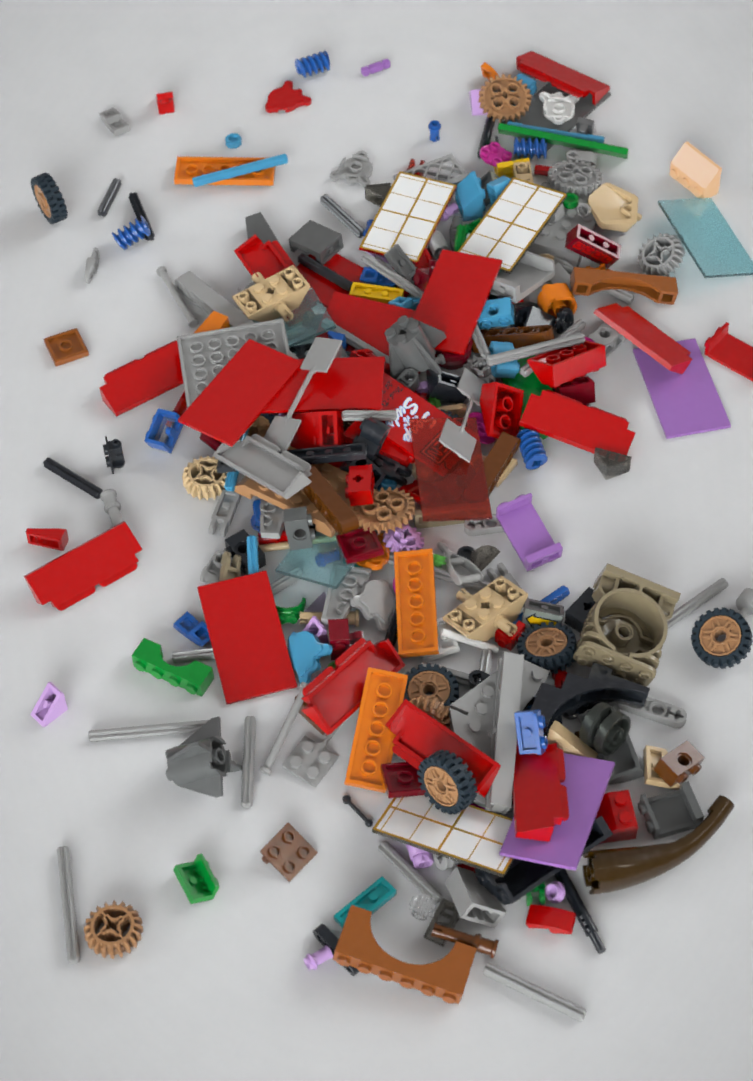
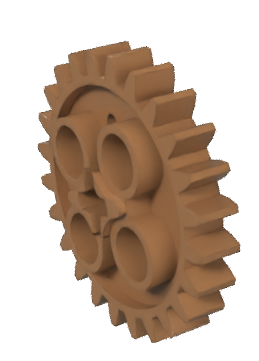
M502 74V78L496 75L495 80L490 77L489 82L485 81L484 86H481V91H479L478 102L480 103V108H483V114L488 112L487 118L493 116V121L499 119V123L505 120L507 124L509 119L514 122L515 117L520 120L521 115L525 116L526 111H529V106L531 105L530 89H527V84L522 85L523 80L517 81V76L512 79L511 74L508 77Z
M382 487L380 491L374 489L373 504L354 506L353 512L358 518L359 528L363 527L364 531H367L369 527L370 533L377 530L378 534H380L383 530L385 533H388L390 529L395 532L396 527L402 529V524L408 525V520H413L412 515H415L416 508L413 497H410V493L405 494L404 489L399 492L398 488L391 490V487H389L387 490H384Z

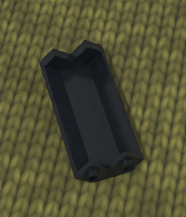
M602 816L595 818L582 855L613 835ZM513 858L504 874L481 866L474 870L477 873L476 878L479 883L485 886L501 903L508 905L519 900L563 868Z

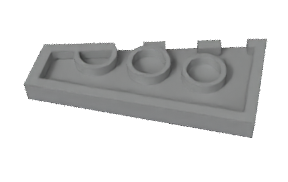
M260 499L261 538L280 539L284 528L283 509Z

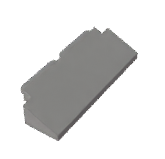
M253 434L251 437L247 435L243 441L238 440L233 447L222 443L213 454L219 461L286 500L312 482L308 478L312 475L310 472L311 465L288 451H283L280 454L279 446L258 434Z

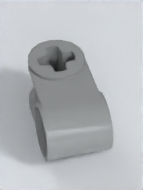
M569 150L566 152L567 162H569V159L572 162L578 159V162L584 161L585 164L589 162L591 163L590 166H596L597 157L591 151Z
M218 550L214 553L207 566L203 568L200 581H207L209 583L219 582L222 566L221 559L226 550Z

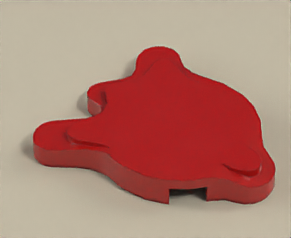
M285 81L282 87L276 88L269 93L265 110L268 113L278 112V110H285V113H288L300 106L311 105L312 99L304 96L302 89L294 90L292 81Z

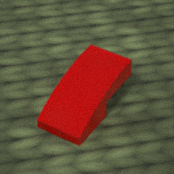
M530 904L525 924L528 928L549 929L551 933L572 934L576 914L560 908Z

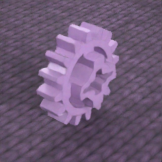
M402 524V529L396 527L395 532L390 529L388 533L384 532L383 542L386 543L385 547H391L390 552L421 550L425 544L423 543L425 539L421 537L422 533L416 532L417 528L410 527V524L405 526Z

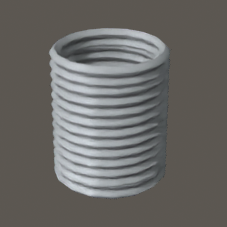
M434 231L427 246L433 257L438 259L442 249L450 250V247L443 234L439 231Z

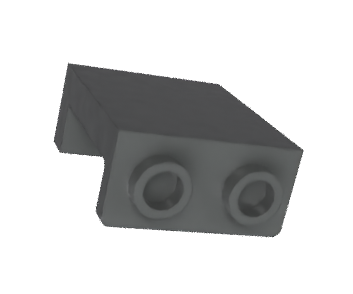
M310 220L289 238L291 252L301 249L315 256L316 261L324 265L343 248L342 234Z
M689 781L680 783V789L650 798H647L646 794H642L640 803H638L639 813L644 815L646 829L648 833H652L654 840L696 829L704 820V815Z

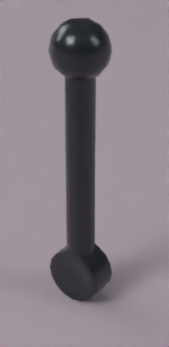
M349 795L343 796V803L348 804L365 821L367 827H371L373 821L368 819L351 802Z

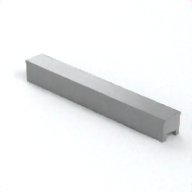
M505 651L503 659L499 658L490 747V758L498 762L501 767L486 795L485 810L502 813L503 815L510 810L512 803L517 745L514 713L520 710L524 654L519 655Z

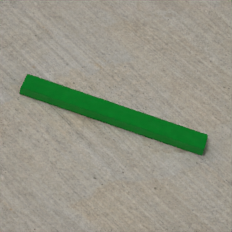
M499 123L498 126L499 134L524 139L531 138V140L537 138L539 142L544 138L545 143L625 159L628 158L629 154L628 148L503 123Z

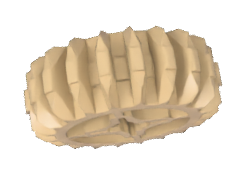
M200 455L198 460L193 458V463L188 462L187 467L184 468L182 476L183 486L193 498L198 496L199 500L205 498L207 501L209 498L215 500L216 496H220L222 490L225 489L224 484L227 472H217L218 459L214 456L210 458L207 455L206 458H202Z

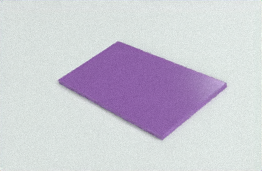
M695 338L676 341L691 352L689 357L692 358V361L683 375L669 371L640 348L633 349V354L666 439L731 428L730 421Z
M564 753L566 779L564 782H560V784L567 788L568 820L562 821L561 825L554 824L550 842L516 838L513 818L499 852L500 856L576 871L615 762Z

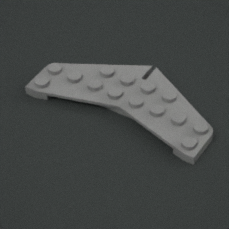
M524 660L519 711L525 708L539 690L541 683L547 680L549 674L548 670ZM497 671L453 702L448 713L451 731L489 757ZM477 793L473 803L485 808L486 797L484 798Z

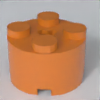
M566 283L545 284L537 297V304L540 310L554 316L556 319L560 308H570L573 315L577 310L576 300Z

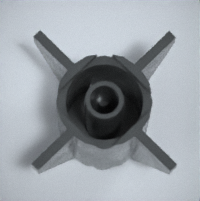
M407 316L399 317L398 321L385 331L386 340L389 343L390 376L396 380L408 368H413L416 371L420 370V372L430 368L439 375L443 373L436 364V358L434 357L436 354L434 348L447 337L443 331Z
M219 716L211 718L179 746L167 749L165 752L168 766L166 776L169 781H173L179 787L215 798L223 796V777L227 776L226 773L242 770V766L231 760L230 751L225 750L223 746L226 742L221 738V718Z

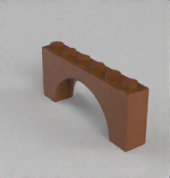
M351 905L334 952V961L341 966L348 967L350 965L357 968L358 971L364 974L371 973L377 975L384 981L400 983L404 988L420 990L424 995L437 996L447 1003H460L477 948L456 941L452 950L436 962L429 964L402 962L387 954L376 942L371 930L372 912Z

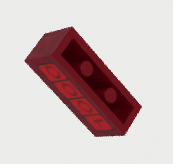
M577 224L566 236L565 248L599 265L605 263V268L607 269L620 259V244L580 224Z

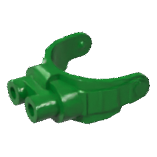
M302 597V602L294 607L283 608L276 606L280 623L295 624L300 618V611L304 612L306 599Z

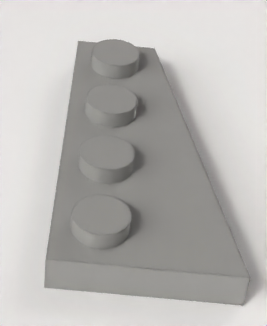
M334 564L321 617L322 624L328 625L329 619H345L352 609L350 599L360 594L361 588L372 575L371 569Z

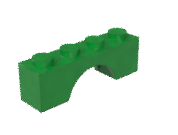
M143 638L131 655L133 665L137 670L150 673L157 679L168 681L172 686H179L193 695L197 694L202 697L214 680L213 668L196 660L185 666H173L163 660L161 645L146 638Z

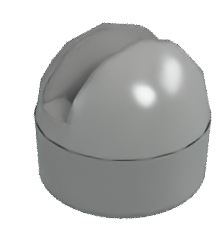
M587 203L579 204L577 207L578 215L581 217L589 216L591 213L590 205Z

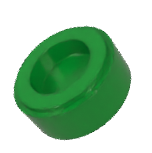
M566 193L562 200L564 208H576L579 203V197L574 193Z

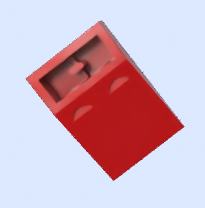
M342 411L292 414L293 419H299L302 422L290 446L296 449L344 445Z

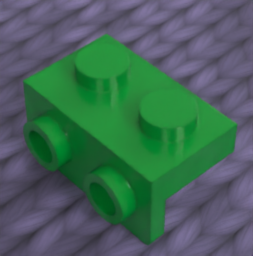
M202 853L197 854L192 862L175 865L173 871L190 904L213 900L219 889V882L214 877L210 865Z

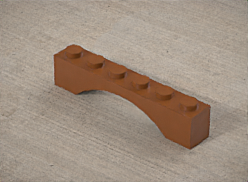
M574 267L570 277V288L573 295L590 296L602 290L623 289L641 294L656 303L674 305L678 295L675 277Z

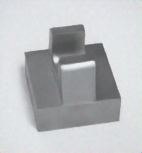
M578 117L577 131L580 134L593 135L595 130L594 120Z

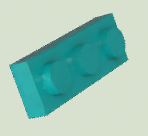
M382 876L334 915V920L343 928L351 905L371 911L374 914L397 895V890Z

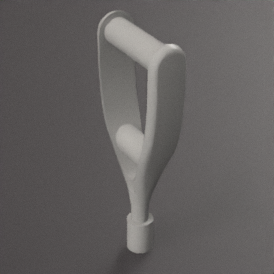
M443 541L438 542V548L446 555L448 573L456 585L461 586V584L476 581L482 582L484 580L483 573L474 563L448 550L447 545ZM461 565L472 574L459 576L453 566Z

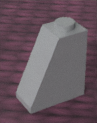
M456 866L446 879V886L460 918L495 928L506 914V910L493 894L479 883L474 871Z

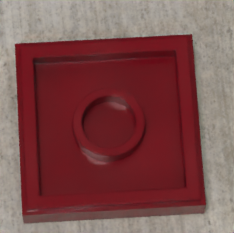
M369 527L367 531L359 528L343 535H336V541L347 565L384 555L383 547L375 530L370 533Z
M407 762L381 764L380 770L388 798L424 795L426 791L420 788L422 783L418 782V777L420 776L417 775L418 770Z

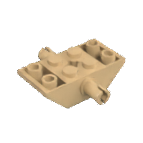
M292 265L266 279L260 272H256L259 277L254 273L251 279L255 285L232 296L233 300L250 320L265 322L282 316L284 321L288 322V318L292 320L294 317L291 311L299 307L310 289V284L296 267Z
M501 575L474 595L467 592L464 588L461 591L459 590L456 598L463 603L442 618L468 639L487 642L495 636V631L498 628L508 636H513L512 633L515 634L517 632V626L513 622L516 621L528 597V593Z

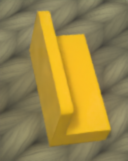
M525 158L497 163L496 167L493 166L498 177L513 178V163L529 162L530 160Z

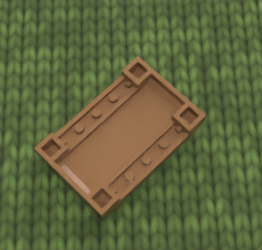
M289 446L287 450H293L296 448ZM328 463L310 464L317 468L350 509L354 511V506H351L349 499L345 497V487H348L346 485V474L349 473ZM247 476L235 486V492L246 498L252 499L253 496H256L282 509L306 506L308 514H312L316 531L331 538L336 533L334 528L302 490L286 500Z

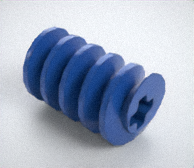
M326 50L318 52V54H312V57L308 55L306 58L302 57L300 60H295L297 73L299 75L302 74L304 78H306L307 72L309 76H312V71L318 74V69L321 72H324V67L327 71L330 70V60Z
M515 138L513 158L517 154L518 159H520L523 154L525 159L530 154L531 159H533L536 154L538 159H540L541 155L546 159L547 143H545L544 138L541 139L540 143L537 138H535L533 143L531 138H528L527 143L524 138L520 142L518 138Z
M142 215V221L136 218L135 225L129 222L130 228L124 225V231L117 229L118 235L112 232L115 241L124 250L128 248L127 244L133 246V241L138 243L139 238L145 239V234L147 236L151 235L149 225Z
M530 429L521 430L516 437L521 439L519 448L526 468L528 470L537 469L548 460L538 432Z

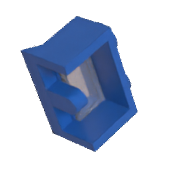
M158 408L144 441L151 448L163 450L171 454L184 425L178 422L180 416L175 412Z

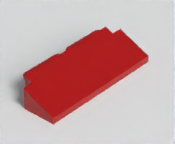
M530 51L516 57L517 70L540 81H548L552 83V86L575 97L585 98L591 93L594 105L610 90L609 85L536 52Z
M256 234L234 250L251 276L255 273L259 277L256 272H260L266 279L292 265L295 266L278 241L274 240L271 242L268 240L266 243H263ZM311 286L299 307L291 311L294 314L293 319L290 320L288 318V322L284 321L289 329L302 323L305 313H313L311 309L317 307L316 303L319 301V297Z
M614 303L595 309L594 315L669 371L683 375L692 361V358L689 357L690 351L629 306L621 307L619 304Z
M177 340L146 354L140 360H133L104 375L105 385L99 387L102 400L116 417L184 384Z
M542 390L540 396L531 393L519 426L622 465L636 433L627 429L630 423L627 419L593 406H585L578 400L551 390Z
M123 521L26 574L24 578L38 604L44 605L51 602L53 607L62 611L93 594L97 584L105 587L136 570L139 560L135 554L143 549L127 523Z
M358 639L335 660V668L331 666L326 667L303 688L302 693L304 696L301 699L307 705L301 711L327 735L336 730L360 707L368 667L397 673L405 666L389 639L376 642L374 645L371 640Z
M405 699L385 724L396 735L392 741L394 744L392 751L417 770H419L418 767L421 762L436 751L448 750L450 754L455 753L456 759L462 758V764L466 763L469 766L467 770L472 771L473 775L471 778L476 780L474 784L477 786L476 793L485 798L501 765Z
M518 743L516 745L513 780L516 838L550 842L554 824L561 825L562 821H567L569 818L567 788L560 784V782L562 783L566 779L564 752L561 748H557V743L548 744V748L545 749L546 751L542 755H537V753L519 754Z

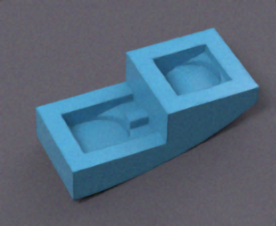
M399 296L388 302V304L415 310L421 298Z

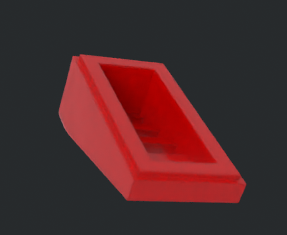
M27 528L25 531L29 544L64 551L69 541L67 529Z

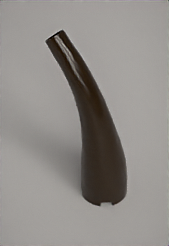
M719 795L707 810L708 816L692 832L675 842L588 851L583 855L584 858H588L587 865L582 866L585 886H591L592 889L589 890V894L609 893L626 889L651 880L678 866L696 853L717 832L735 807L733 802L727 797Z

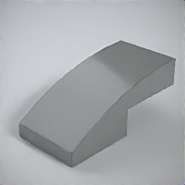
M115 108L99 113L113 135L118 136L130 131L129 125L122 120L121 114Z

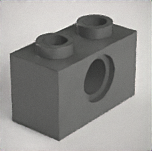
M307 507L283 509L284 526L290 551L313 548V540L316 539L315 529L310 526L313 525L312 514L307 512Z

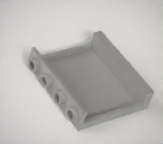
M525 251L510 272L503 269L499 270L490 294L500 298L510 297L512 302H519L555 276V261Z

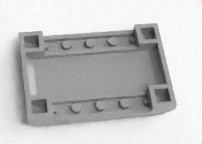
M542 182L541 186L554 190V187H550V183ZM588 193L587 196L581 194L578 205L587 203L591 193ZM577 207L574 209L565 208V214L561 220L555 222L550 216L526 251L537 255L549 252L579 267L582 256L565 248L567 233L577 224L594 231L597 222L592 212L587 217H581L577 213Z

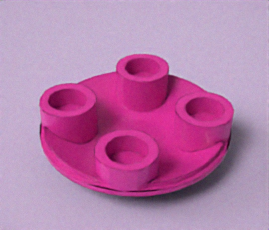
M491 142L490 145L483 146L479 151L481 159L496 167L497 163L511 161L512 153L500 147L498 142Z

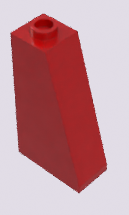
M354 421L343 433L346 443L352 444L354 438L360 435L361 421ZM385 439L379 452L405 467L416 461L415 458L387 439Z

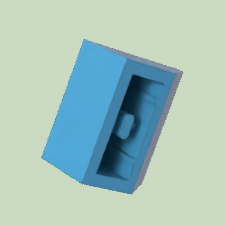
M475 171L470 172L457 185L455 190V200L463 222L476 220L480 217L483 218V211H485L483 199L486 198L485 190L481 188V179L477 177Z

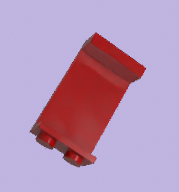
M726 322L722 327L717 328L712 337L706 340L704 355L753 382V347L728 334L729 323Z

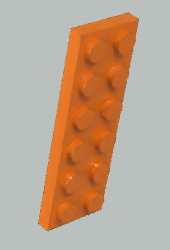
M177 157L174 184H193V177L266 158ZM276 166L206 185L274 186Z
M433 549L394 552L398 654L401 658L439 654Z
M368 667L344 785L386 792L380 768L381 764H389L392 761V747L394 746L392 741L396 735L385 724L404 700L408 675Z

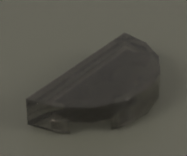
M490 545L480 546L472 552L470 559L482 571L500 551Z

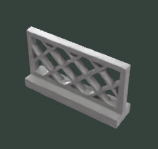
M452 154L403 171L413 175L417 172L424 173L423 177H426L427 174L436 176L435 180L440 177L447 179L443 182L458 185L469 174V172L465 173ZM450 160L453 165L451 167L443 163ZM436 167L439 169L438 172L429 170V168ZM441 169L450 171L449 175L440 173ZM452 172H456V173H459V174H460V175L457 176V177L451 176V175H452ZM398 174L393 175L394 180L396 179Z

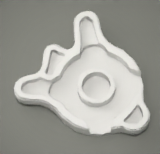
M543 91L539 94V99L543 102V115L554 124L561 125L574 116L575 104L579 101L580 97H575L571 94L563 96L562 92L549 94Z

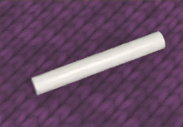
M445 628L441 630V636L477 648L491 649L496 654L499 650L497 645L468 639L463 634Z

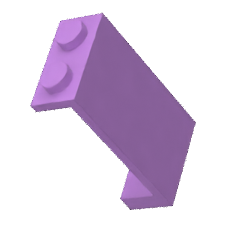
M531 493L521 494L515 500L503 502L496 508V518L527 572L560 558L563 551L560 542L554 543L533 507Z

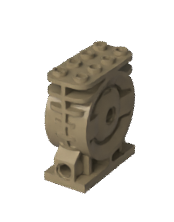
M607 563L594 581L592 597L595 604L588 612L573 658L582 666L592 668L593 663L612 668L611 675L647 687L656 676V669L662 655L661 650L668 633L667 623L672 618L675 604L679 601L681 593Z

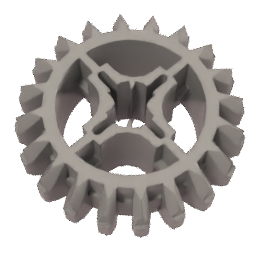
M659 233L658 237L653 235V239H647V243L642 244L643 249H639L638 263L641 270L647 275H666L669 277V273H675L674 269L680 268L679 263L683 262L682 257L685 256L683 246L679 239L667 233L664 235Z

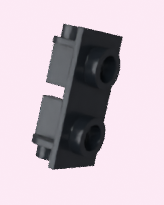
M105 436L106 444L103 445L106 464L107 467H111L112 474H114V468H122L125 465L122 443L118 439L108 441L107 436Z

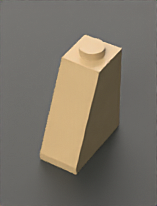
M558 721L553 722L547 737L548 744L557 743V748H561L564 753L597 759L598 753L581 741Z

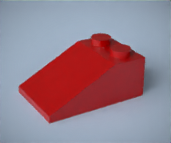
M499 382L482 384L480 406L488 437L498 439L502 432L516 437L520 428L519 423L521 420L524 390Z
M629 790L605 793L596 817H603L613 835L600 844L636 839L638 824Z

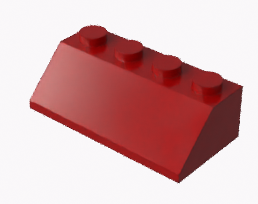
M585 340L581 344L539 354L527 359V362L542 384L549 385L550 388H557L565 382H572L575 378L584 377L587 373L596 372L600 368L605 367V345Z

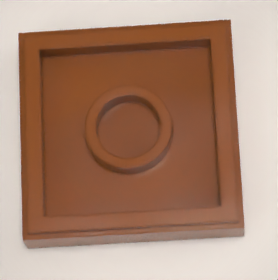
M77 328L43 339L56 367L89 356V352Z

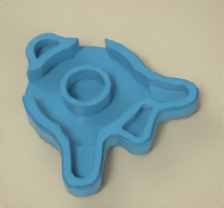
M307 631L293 632L288 638L287 649L292 668L298 674L299 683H310L312 673L321 669L320 658L331 655L333 650L331 645L322 644L315 634Z

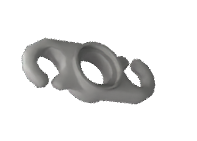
M98 248L93 249L94 252L91 258L88 257L86 261L85 281L88 284L91 282L90 279L93 273L96 274L98 271Z

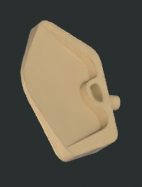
M603 183L587 199V204L590 205L591 212L598 226L602 229L627 232L642 218V215L637 213L638 197L611 183Z

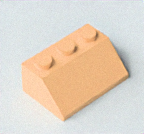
M687 141L671 161L669 175L704 202L718 194L722 168Z

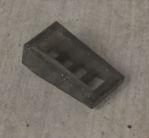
M442 898L424 935L425 939L444 947L447 941L432 937L431 934L435 923L452 929L455 928L460 916L453 902ZM448 909L454 913L453 915H450L445 913L444 911ZM443 916L449 919L450 922L447 923L445 921L440 920V918Z

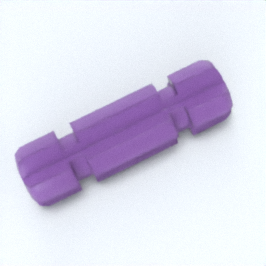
M384 59L382 62H375L368 65V67L364 66L361 68V74L368 76L370 73L382 71L383 68L388 69L391 67L389 59Z

